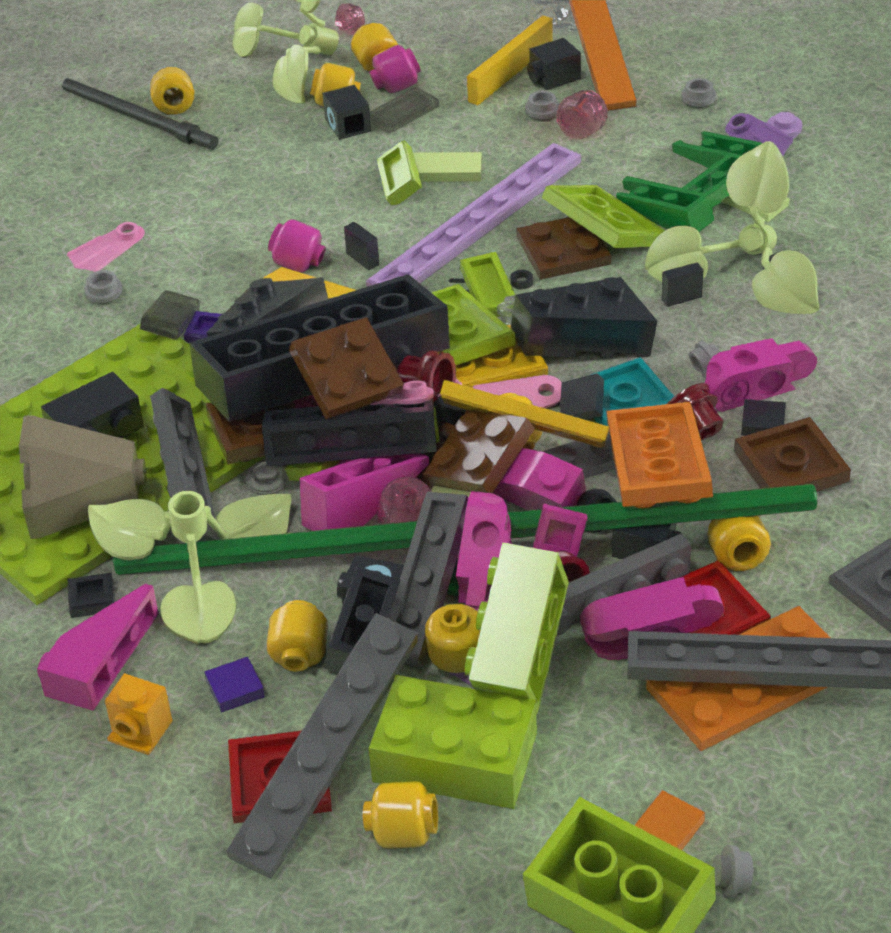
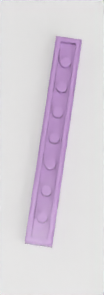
M552 143L367 279L366 287L409 274L419 283L423 282L544 191L546 186L552 185L580 164L581 155Z

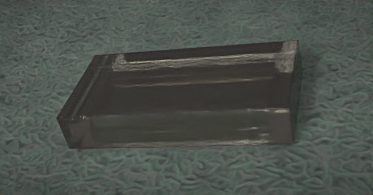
M415 86L370 111V122L373 126L391 134L439 107V99Z
M164 290L142 316L140 330L177 340L188 327L195 311H199L201 301L193 297Z

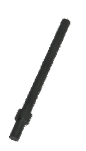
M66 78L62 83V88L65 91L172 133L180 141L188 144L194 142L212 150L218 146V137L200 130V127L188 121H176L70 78Z

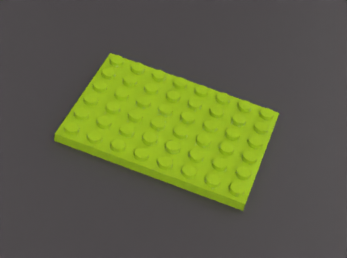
M152 318L138 324L119 337L107 342L95 351L76 360L71 365L0 405V574L36 605H39L67 587L68 579L82 577L113 556L107 553L96 541L89 520L42 538L30 539L22 507V490H25L24 463H20L19 453L24 416L43 418L40 406L113 371L139 397L144 428L122 438L134 441L138 459H145L147 481L146 484L139 485L138 499L155 502L160 505L164 512L169 511L168 503L171 497L167 491L168 481L164 462L160 456L161 447L157 428L153 422L154 413L150 398L152 394L161 388L174 393L191 404L210 493L265 458L263 456L247 462L227 465L207 417L206 403H210V401L195 386L190 345Z

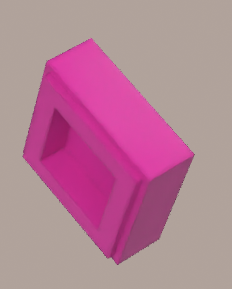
M543 504L532 548L553 552L565 550L577 557L587 521V514Z

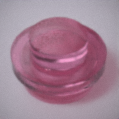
M343 3L337 9L335 21L340 30L354 35L364 25L365 17L359 6L352 3Z

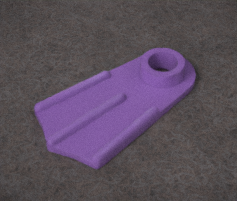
M739 113L734 115L725 128L726 133L732 137L762 143L766 141L773 142L782 156H784L794 141L790 135L750 114Z

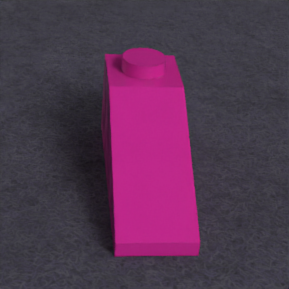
M522 448L492 494L502 497L504 500L526 510L542 509L543 504L555 507H570L577 505L578 499L586 491L583 469L548 453Z
M422 453L359 458L301 477L302 526L311 531L364 526L429 465V457Z
M144 584L58 638L51 650L43 654L37 668L45 697L94 711L159 614L152 585Z

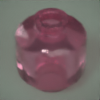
M581 90L565 97L561 101L556 112L557 122L565 135L583 139L602 129L608 118V109L605 101L598 93L592 90Z
M400 477L389 482L382 490L376 510L378 523L389 524L418 521L426 492H432L429 486L421 480L412 477Z

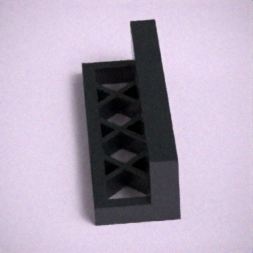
M433 398L418 404H369L325 419L319 406L265 411L262 422L266 467L437 452Z

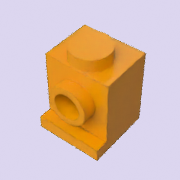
M125 673L105 699L112 729L107 740L146 755L152 752L173 721L166 687Z

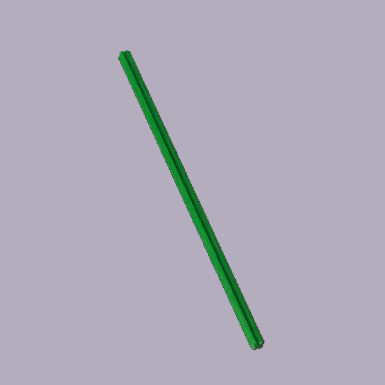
M804 484L713 493V497L701 498L693 503L671 501L656 503L647 508L623 507L622 502L559 508L587 514L584 532L814 511L817 509L818 498L815 486ZM542 509L508 512L511 521L510 538L535 537ZM417 521L197 541L196 548L199 568L410 548ZM187 543L154 545L153 551L141 559L124 560L113 556L114 570L119 575L191 569Z

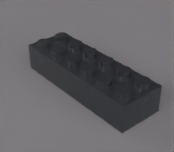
M406 274L189 343L195 386L229 422L244 420L251 417L252 414L273 407H283L291 401L313 395L289 351L292 341L367 317L396 369L408 355L423 357L429 350L440 352L450 348L448 306L413 277Z

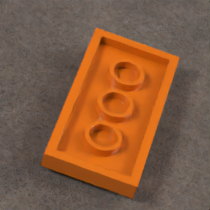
M691 402L606 411L623 507L647 508L656 503L671 501L693 503L701 498L713 497L712 479Z
M800 606L739 634L831 638ZM646 681V689L700 751L828 688Z

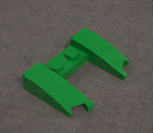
M707 131L701 132L702 141L699 146L684 143L682 140L672 143L674 153L708 169L682 188L626 176L622 181L623 189L630 191V193L618 192L616 197L653 223L665 229L676 226H689L700 232L714 221L713 207L719 205L723 199L729 196L726 179L732 164L743 154L761 145L762 142Z

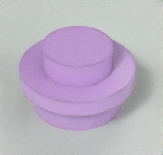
M780 112L767 121L768 124L790 135L793 139L802 131V121L789 112Z

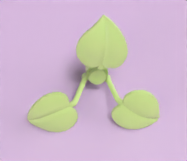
M295 0L301 3L300 11L313 22L309 25H304L300 33L260 25L263 17V8L256 3L245 4L239 10L234 23V36L232 40L234 50L240 57L250 56L257 47L259 31L298 39L303 46L293 45L286 50V56L281 57L277 61L273 73V87L279 95L291 102L306 103L304 88L308 71V53L332 55L339 42L338 32L324 27L325 21L318 19L312 14L321 0Z
M766 141L743 154L732 164L728 171L726 185L731 199L739 206H750V215L755 221L754 224L747 225L742 229L739 240L701 247V236L697 229L689 226H676L660 234L648 250L645 270L661 282L663 271L696 262L704 270V279L708 271V262L703 255L705 253L741 247L748 254H763L761 264L765 269L757 273L752 281L754 295L762 306L791 314H812L820 309L817 275L809 258L798 251L786 250L775 254L771 262H769V257L772 255V250L777 242V235L771 226L764 224L765 220L763 217H760L757 209L768 213L779 210L789 192V176L786 163L781 152L773 142Z
M182 491L171 497L168 503L169 511L166 512L155 502L144 499H130L106 505H89L88 516L96 541L107 553L119 559L135 560L148 556L153 551L155 540H165L170 528L176 538L187 543L193 586L182 585L170 590L162 600L160 613L165 627L171 633L199 644L209 643L218 639L227 630L236 612L235 596L226 583L213 581L201 585L196 542L205 534L207 523L220 539L287 533L292 499L291 494H267L245 498L225 506L215 520L211 515V508L205 506L200 494L193 491Z

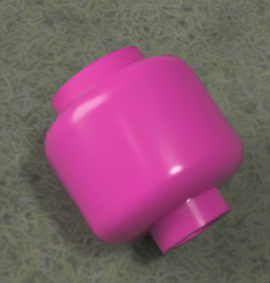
M395 45L373 57L372 64L374 69L369 71V74L378 90L384 87L387 92L396 93L416 84L418 81L417 74L421 72V69L410 48L405 50L401 45Z
M291 219L287 220L284 224H277L270 237L268 251L272 252V259L275 264L302 273L307 271L311 265L319 266L324 257L326 246L321 245L322 235L320 230L298 220Z

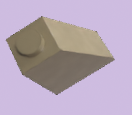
M24 416L19 453L20 463H24L25 490H22V507L30 539L42 538L88 521L89 505H106L123 500L138 499L139 485L146 484L147 470L145 459H138L134 441L36 416Z

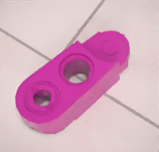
M773 338L732 346L730 350L719 352L711 358L707 365L704 383L709 385L710 394L717 396L718 402L715 408L718 411L724 412L743 406L744 399L763 400L796 390L790 382L809 376L816 368L817 357L807 344L800 342V340L778 345Z
M471 491L469 495L456 571V578L459 583L458 602L465 603V605L471 606L477 611L482 601L488 602L492 585L487 583V574L492 557L499 558L502 542L513 544L510 538L511 521L507 506L502 497L492 493Z
M681 577L594 601L582 611L580 624L585 641L598 657L608 660L628 659L629 631L688 633L710 626L711 623L721 617L724 612V606L716 588L705 585L700 586V584L686 587L684 578Z

